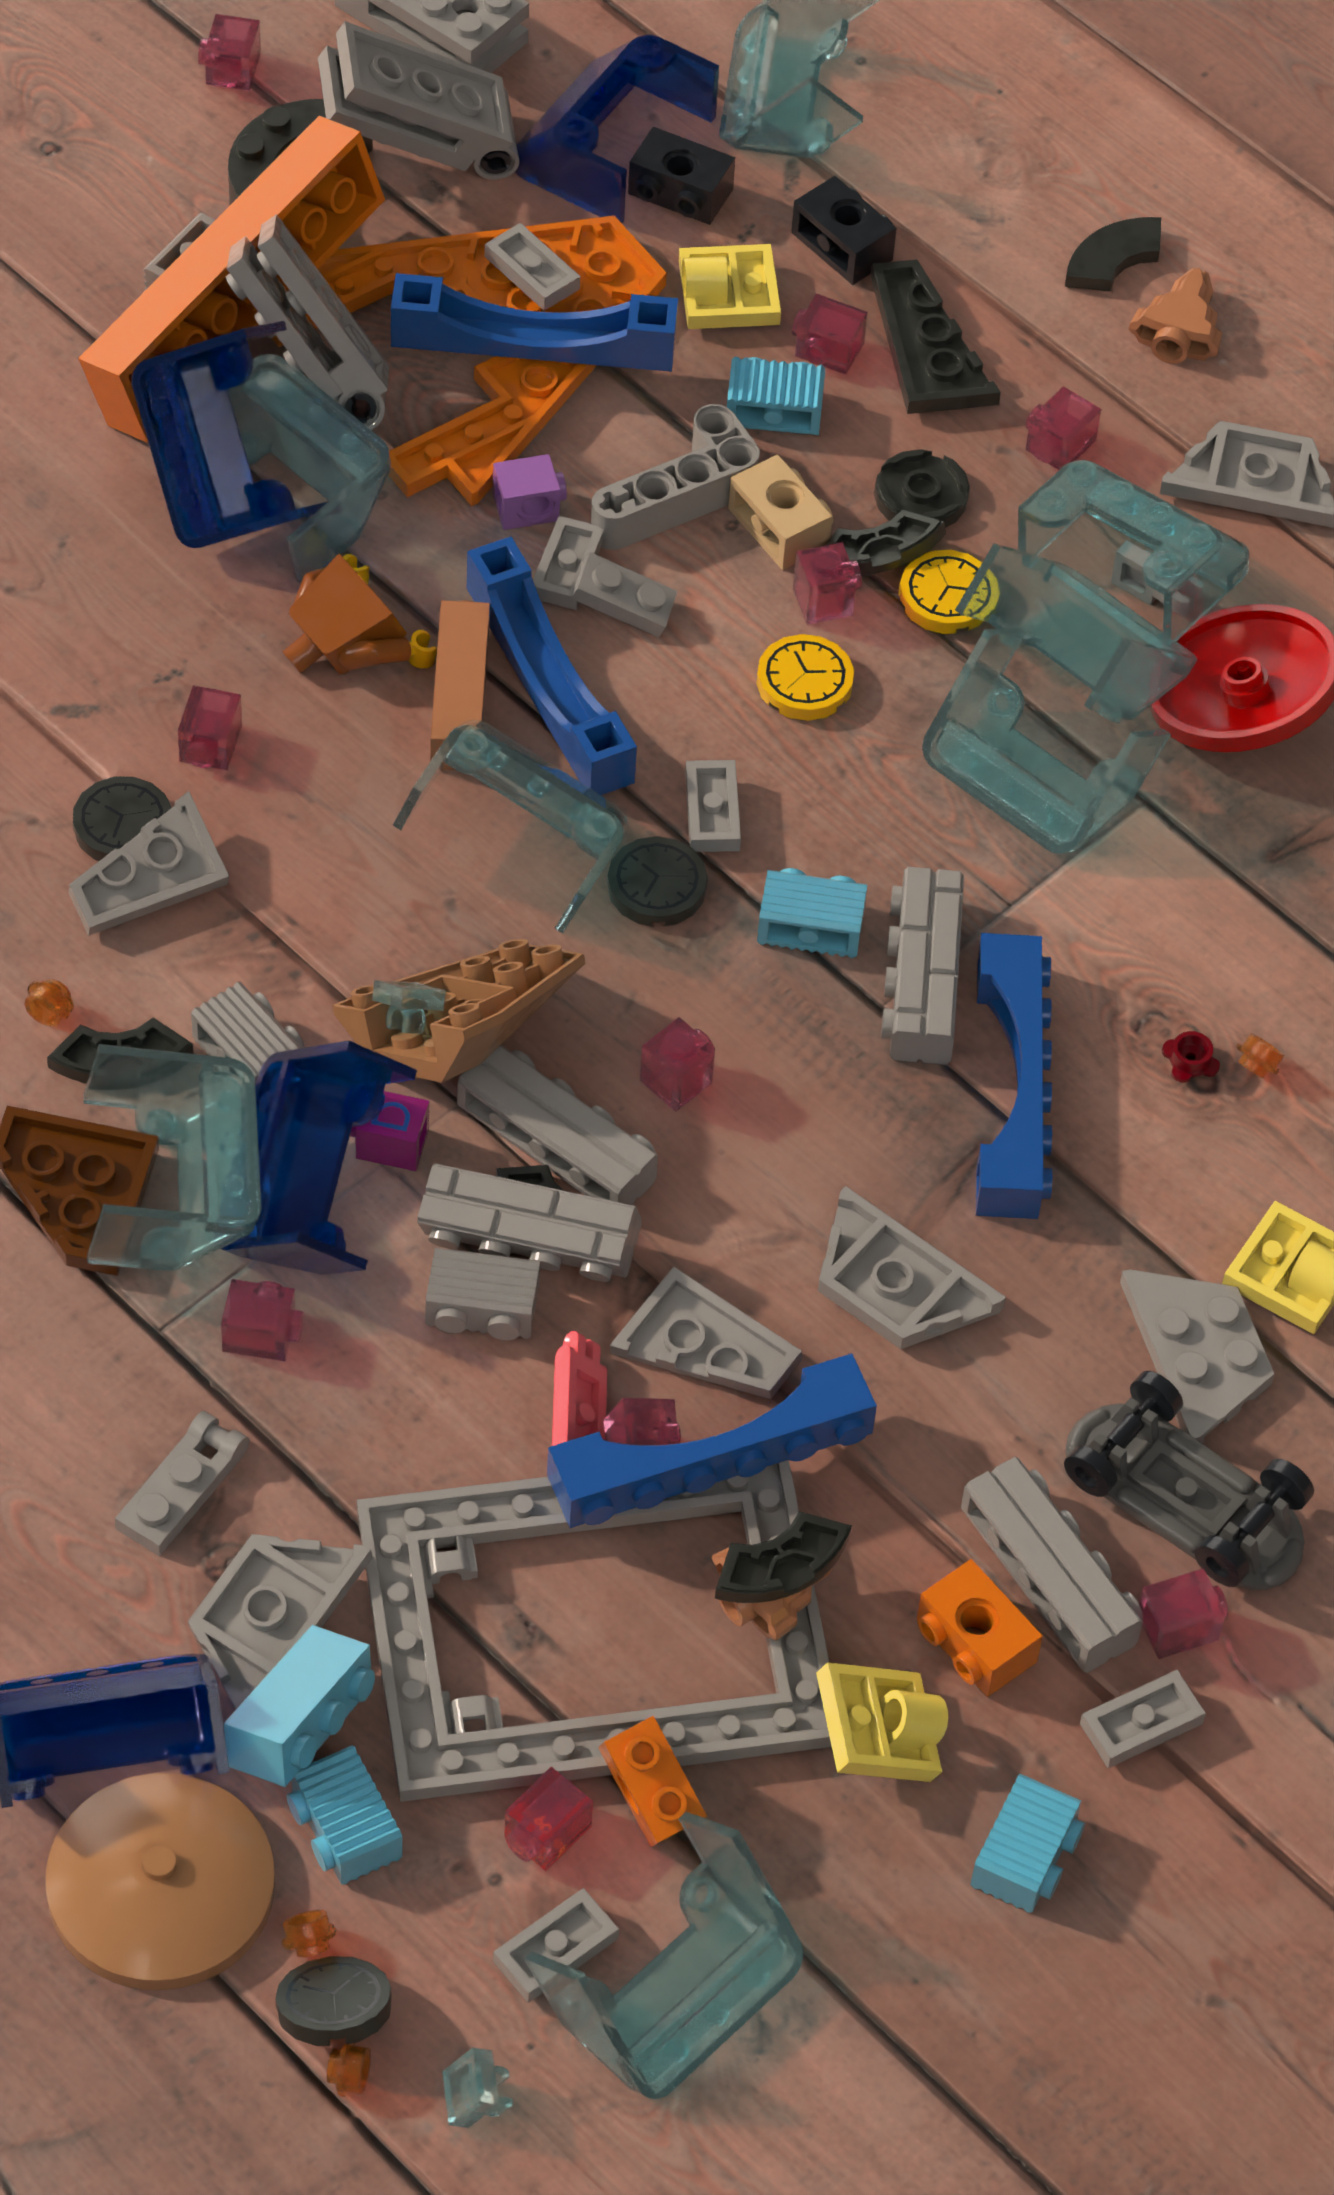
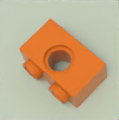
M972 1559L921 1593L917 1624L922 1635L930 1644L934 1646L940 1645L952 1658L953 1665L959 1676L967 1684H975L987 1698L1038 1662L1043 1635ZM977 1627L986 1633L975 1635L967 1632L965 1628Z
M654 1715L604 1741L598 1747L650 1847L707 1817Z

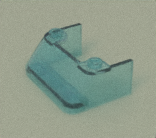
M764 0L750 10L740 22L735 33L719 130L720 138L736 150L810 158L814 155H821L833 142L863 123V115L818 82L821 64L830 58L835 59L844 51L848 42L846 36L849 22L880 0Z
M265 354L252 359L163 434L174 476L181 483L215 454L230 465L246 467L255 464L267 453L271 452L329 501L286 538L299 583L302 582L306 573L326 567L339 553L342 554L360 538L391 469L388 446L379 436L295 367L289 366L285 359L273 354Z
M996 543L992 545L955 611L963 616L991 624L996 628L993 635L1012 648L1018 649L1022 643L1038 649L1092 689L1084 704L1085 707L1118 724L1122 718L1127 720L1135 719L1189 675L1198 660L1189 650L1080 572L1060 562Z
M1019 627L985 629L924 736L922 743L924 758L933 769L1046 850L1057 854L1074 852L1088 842L1134 799L1171 734L1165 729L1131 732L1117 757L1098 763L1086 780L1014 729L1023 713L1024 697L1019 686L1003 675L1026 632Z
M481 720L465 721L449 733L413 786L393 826L402 830L446 764L461 773L470 774L574 840L581 850L597 860L554 928L563 934L628 832L627 817L617 805L490 724Z
M99 1044L83 1095V1104L135 1109V1124L139 1132L159 1136V1144L177 1146L180 1211L103 1204L87 1254V1263L174 1271L250 1234L254 1230L261 1212L255 1078L250 1068L233 1058Z
M685 1812L678 1820L702 1861L686 1877L679 1894L681 1911L690 1926L615 1995L612 1996L608 1987L603 1982L587 1977L584 1972L531 1951L524 1958L563 2027L629 2089L651 2099L663 2098L681 2084L795 1977L803 1960L802 1943L741 1832L689 1812Z

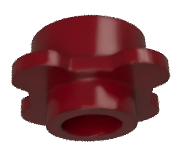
M1187 1031L1179 1034L1175 1040L1170 1039L1163 1044L1162 1055L1170 1060L1173 1067L1171 1076L1174 1080L1186 1083L1191 1078L1200 1075L1213 1077L1219 1072L1220 1062L1213 1058V1044L1206 1035L1196 1031ZM1186 1057H1192L1195 1060H1188Z

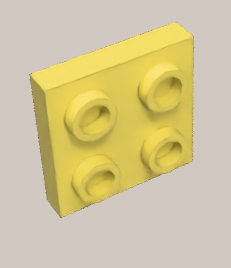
M771 244L679 248L678 261L688 329L780 325L781 308Z
M1274 1201L1225 1272L1222 1284L1238 1287L1243 1297L1315 1334L1334 1306V1232L1287 1206Z
M829 1662L816 1672L837 1773L931 1782L942 1773L936 1744L940 1742L946 1732L948 1708L945 1700L940 1695L926 1694L924 1692L920 1673Z

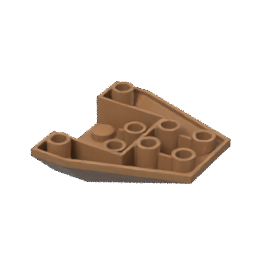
M513 939L501 943L498 949L386 984L358 987L351 991L350 998L334 1004L332 1007L335 1017L376 1069L442 1083L481 1065L586 962L583 953L562 950V947L557 944L537 946L529 944L527 939Z

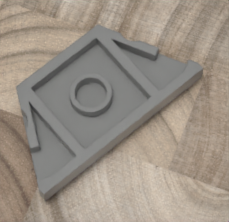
M1219 421L1207 433L1206 439L1203 442L1195 444L1185 454L1184 463L1173 473L1168 471L1162 478L1160 494L1334 528V500L1330 493L1331 481L1326 469L1319 463L1320 454L1313 438Z
M847 1186L841 1190L834 1224L832 1225L826 1257L823 1261L819 1277L818 1292L900 1349L999 1314L1004 1309L1006 1297Z
M1131 1269L1122 1271L1120 1284L1156 1371L1168 1379L1182 1396L1183 1407L1175 1416L1179 1427L1203 1444L1205 1436L1222 1421L1225 1423L1229 1422L1241 1411V1407L1246 1401L1256 1399L1272 1385L1275 1374L1239 1289L1235 1286Z
M251 1534L188 1620L191 1632L236 1709L311 1625L320 1628L324 1626L373 1558L370 1548L354 1544L353 1549L322 1546L321 1541L298 1539L287 1542L276 1536Z

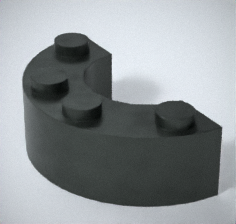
M323 99L299 100L270 107L243 128L232 145L228 159L229 206L318 116L326 118ZM362 136L369 154L373 150V140Z

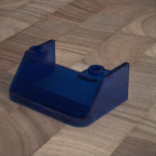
M654 35L639 36L602 55L586 67L517 143L519 166L515 173L520 178L599 217L615 215L623 223L625 218L627 169L592 153L599 142L598 127L635 86L711 123L716 118L719 65Z
M285 321L243 328L143 360L134 369L132 388L173 529L179 541L189 548L213 545L338 509L336 499L296 509L290 490L281 481L266 479L254 483L229 397L228 389L243 385L251 376L253 359L248 342L286 331Z
M352 1041L272 1054L263 1064L256 1081L217 1227L216 1242L218 1247L239 1257L320 1275L366 1270L368 1260L346 1251L343 1229L339 1225L329 1222L328 1217L352 1127L362 1126L380 1114L385 1102V1084L415 1080L417 1070Z
M182 1654L0 1682V1800L2 1808L12 1807V1799L22 1801L44 1796L46 1794L45 1787L55 1783V1777L155 1761L167 1760V1763L171 1766H180L181 1774L208 1772L214 1769L213 1763H215L218 1775L230 1773L219 1688L208 1655Z

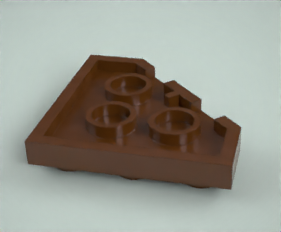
M7 1105L0 1124V1169L66 1266L118 1276L159 1151V1136Z

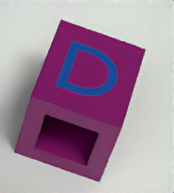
M369 1088L363 1107L354 1106L349 1122L348 1136L355 1137L356 1159L416 1171L429 1132V1100Z

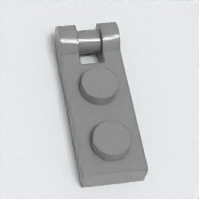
M201 1411L192 1421L186 1435L115 1517L116 1530L160 1556L244 1456L249 1446V1437L235 1429L230 1432L219 1426L218 1418L206 1411ZM207 1444L218 1450L211 1460L200 1453Z

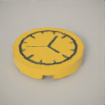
M955 550L930 551L913 560L904 569L899 587L900 602L902 600L905 606V613L910 620L926 630L941 634H955L957 629L969 626V630L980 626L990 616L996 595L994 577L985 564L970 554Z
M799 634L783 637L768 646L759 659L756 684L764 702L768 706L770 702L773 706L779 708V714L791 719L810 721L827 718L837 712V707L842 705L844 701L846 704L852 693L854 668L850 657L838 644L821 636Z

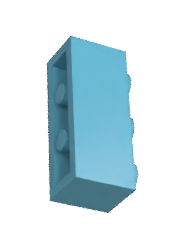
M311 1625L224 1723L227 1766L286 1787L301 1769H305L311 1764L316 1751L328 1737L338 1733L345 1718L354 1707L369 1697L375 1682V1673L371 1670L370 1645Z

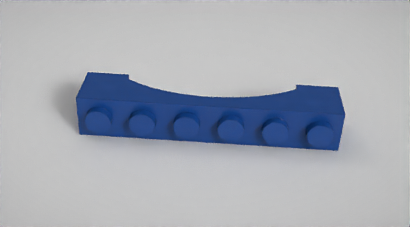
M396 273L391 302V347L672 372L678 298L631 294L630 301L603 309L561 313L535 312L503 307L469 297L444 285L443 277Z
M512 536L467 551L466 589L474 602L490 603V630L588 797L592 799L634 784L637 746L617 712L609 713L596 700L570 662L541 603L532 579V570Z
M981 933L977 958V1004H987L1005 1032L1014 1058L1017 1098L1008 1121L992 1144H980L976 1169V1216L1038 1219L1041 1200L1051 1199L1053 1173L1052 1168H1043V1156L1051 1155L1052 1125H1043V1113H1050L1052 1082H1043V1070L1050 1071L1052 1041L1043 1040V1028H1050L1052 1002L1051 998H1042V987L1050 986L1051 957L1042 956V936Z
M851 1353L803 1368L801 1383L794 1392L767 1413L736 1429L697 1441L670 1445L620 1444L604 1441L600 1432H596L548 1447L547 1476L569 1528L582 1524L598 1525L609 1520L617 1513L633 1508L649 1509L660 1504L668 1497L684 1492L700 1493L711 1488L716 1482L735 1476L751 1477L762 1472L767 1466L786 1460L802 1461L814 1455L818 1450L837 1444L849 1446L858 1443L867 1435L873 1434L877 1405Z

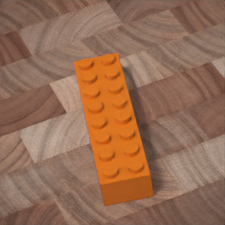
M318 116L78 358L108 426L149 443L261 328L254 316L258 313V310L248 297L241 300L226 280V276L230 274L227 270V263L232 245L246 236L258 253L261 252L258 248L261 225L277 214L316 268L319 269L385 201L360 131ZM277 275L276 277L282 283L284 288L287 291H289V288L286 286V284L283 282L280 276Z

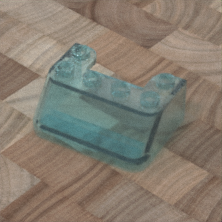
M1078 460L1066 464L1018 507V562L1025 566L1084 513L1093 516L1153 549L1154 552L1147 557L1143 564V578L1148 586L1164 594L1163 643L1170 647L1247 575L1249 570V549L1242 541L1091 461Z

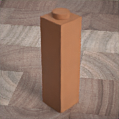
M441 600L430 738V769L480 772L490 603L468 600Z

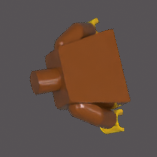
M339 553L326 567L310 571L304 575L294 603L288 613L304 634L282 651L300 674L322 656L339 674L380 664L409 661L411 665L421 669L429 668L434 664L437 647L427 648L430 641L429 633L419 629L412 634L410 641L404 637L407 635V632L389 608L368 586L370 567L364 565L357 568L358 559L356 556L345 554L342 557Z

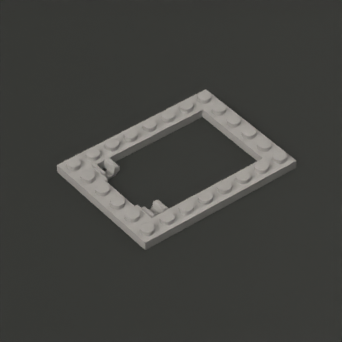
M789 1460L767 1466L762 1472L751 1477L735 1476L716 1482L711 1488L700 1493L684 1492L665 1498L660 1504L649 1509L633 1508L614 1514L609 1520L601 1524H582L573 1528L568 1526L548 1477L357 1499V1516L361 1543L371 1549L373 1556L365 1570L400 1802L612 1775L598 1747L604 1741L653 1715L680 1766L832 1747L816 1672L829 1662L814 1585L812 1586L811 1603L797 1613V1626L777 1641L766 1637L776 1689L774 1694L504 1728L498 1697L491 1698L487 1695L457 1698L451 1702L449 1691H441L427 1598H434L432 1584H439L440 1577L445 1574L458 1573L462 1581L478 1578L473 1544L741 1512L747 1544L753 1545L773 1540L790 1527L799 1512ZM456 1547L454 1551L436 1552V1549ZM470 1719L484 1720L485 1730L465 1732L464 1722Z

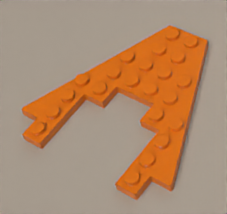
M615 215L525 226L580 275V289L545 311L484 257L485 244L511 228L337 249L318 269L350 313L392 294L396 273L443 277L444 285L487 303L519 310L552 313L582 312L608 308L630 301L631 294L658 296L666 286L667 272ZM305 314V316L308 318V320L311 322L314 328L319 329L313 322V320L310 318V316L308 314ZM277 336L271 338L278 347L283 346ZM500 356L492 357L474 366V380L492 401L381 454V468L407 498L448 478L467 502L474 506L493 487V463L517 459L597 365Z

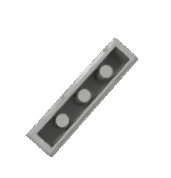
M907 867L904 869L902 886H892L890 916H899V927L889 926L887 956L897 958L896 968H886L884 997L894 998L893 1009H883L881 1039H891L890 1057L893 1060L916 1062L919 1059L923 1063L947 1065L951 1062L955 1033L964 875L961 871L938 869L936 872H933L930 868Z
M500 1045L481 1065L464 1072L460 1076L457 1085V1105L541 1165H549L551 1172L582 1194L633 1205L636 1198H640L654 1184L657 1178L658 1155L653 1145L642 1135L633 1134L630 1136L617 1127L612 1116L602 1107L593 1106L590 1108L577 1099L572 1088L565 1081L559 1078L550 1080L537 1071L532 1060L519 1050L510 1052Z
M436 1163L431 1167L426 1185V1194L423 1196L417 1217V1223L423 1232L429 1235L428 1241L437 1246L458 1249L460 1242L479 1246L478 1251L481 1254L510 1257V1253L530 1257L529 1260L540 1261V1268L550 1271H559L561 1264L580 1268L579 1273L582 1276L600 1282H609L611 1275L624 1278L628 1276L634 1247L636 1246L642 1225V1217L636 1206Z
M1015 1456L995 1467L992 1472L987 1471L969 1481L964 1486L961 1509L1081 1670L1088 1673L1106 1663L1109 1658L1119 1656L1138 1643L1143 1623L1142 1609L1131 1593L1127 1591L1121 1593L1111 1580V1569L1104 1556L1097 1550L1090 1553L1081 1541L1080 1529L1072 1514L1065 1509L1059 1512L1049 1499V1488L1043 1476L1035 1469L1028 1471L1021 1460Z

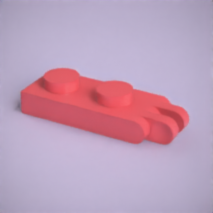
M571 1331L565 1336L563 1346L557 1350L555 1355L552 1446L596 1432H600L602 1439L606 1441L607 1368L600 1364V1345L591 1339H586L584 1335L577 1331Z

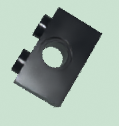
M652 127L629 161L628 194L710 225L733 191L736 157Z
M836 176L831 177L794 200L791 233L851 285L870 275L872 264L891 262L893 260L897 228L887 216L877 212L862 199L855 189L849 188Z

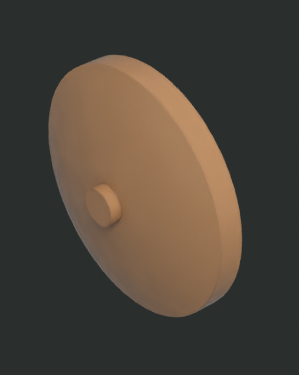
M173 1773L145 1774L124 1779L103 1788L85 1800L68 1817L55 1837L49 1853L45 1876L49 1913L54 1928L70 1953L97 1975L120 1985L143 1990H170L188 1987L206 1981L231 1967L242 1958L260 1936L270 1915L275 1891L274 1860L271 1846L260 1822L248 1807L233 1794L218 1785L193 1776Z

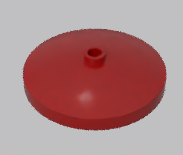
M1275 604L1235 606L1200 617L1174 633L1159 648L1151 660L1147 670L1145 688L1153 718L1158 726L1171 738L1189 747L1205 751H1250L1284 741L1313 724L1326 712L1334 701V636L1321 621L1310 614L1295 608Z

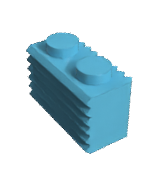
M736 356L731 362L727 408L736 415L744 428L819 435L826 368L822 364L816 367L812 363L791 362L787 364L785 361L780 363L775 360L768 362L766 359L763 360L757 357H745L741 360Z
M787 868L781 871L767 870L759 916L757 942L761 945L767 943L771 947L775 945L781 948L787 946L791 950L798 948L801 951L807 949L811 953L818 951L821 954L827 952L831 956L838 954L841 957L847 955L851 959L857 957L868 885L856 883L847 876H834L830 879L807 876L801 870Z
M351 1745L311 1763L307 1768L301 1769L292 1779V1792L286 1795L291 1813L299 1825L309 1823L316 1836L315 1839L311 1840V1846L323 1871L333 1868L341 1884L357 1880L361 1875H368L372 1870L377 1871L381 1866H388L392 1861H398L402 1857L401 1831L392 1818L390 1810L387 1809L385 1801L382 1800L381 1794L367 1772L365 1765L362 1763L361 1757L357 1754L355 1746Z
M1019 1773L976 1859L970 1885L974 1889H981L985 1894H992L996 1899H1002L1005 1903H1012L1016 1908H1023L1027 1913L1033 1912L1040 1896L1050 1900L1063 1872V1868L1057 1866L1056 1863L1063 1850L1071 1854L1074 1852L1085 1827V1822L1078 1820L1082 1801Z

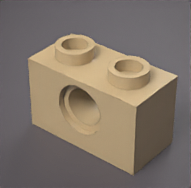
M778 454L730 478L728 509L782 571L820 552L829 541L833 524V515L829 506L824 500L817 499L806 487L801 474L794 468L790 469Z

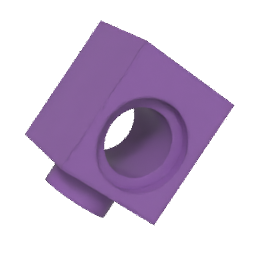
M549 454L493 463V498L503 530L557 521L560 514V501L567 499V490L564 475L562 472L555 473Z

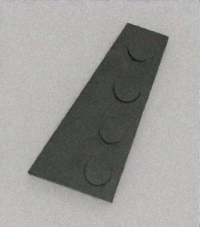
M916 259L872 264L871 280L907 414L999 405L1000 390L994 381H988L982 371L983 363L976 352H970L962 339V330L956 320L949 319L942 307L943 300L919 261Z

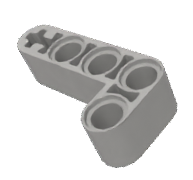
M710 404L697 410L693 423L692 452L596 491L592 497L591 524L604 529L602 548L608 550L621 549L728 506L730 478L758 464L760 453L755 441L729 408L719 404Z

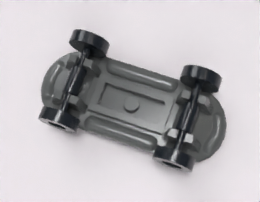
M1143 1371L1130 1385L1132 1397L1125 1404L1102 1406L1088 1412L1075 1423L1067 1438L1065 1449L1067 1458L1064 1460V1468L1070 1479L1080 1489L1090 1495L1108 1499L1194 1558L1201 1569L1219 1584L1227 1587L1238 1586L1248 1590H1268L1282 1585L1294 1575L1302 1561L1305 1541L1302 1526L1293 1510L1302 1509L1314 1495V1487L1311 1480L1299 1467L1287 1460L1273 1459L1261 1472V1484H1259L1251 1476L1168 1422L1182 1409L1183 1399L1177 1388L1168 1379L1153 1371Z

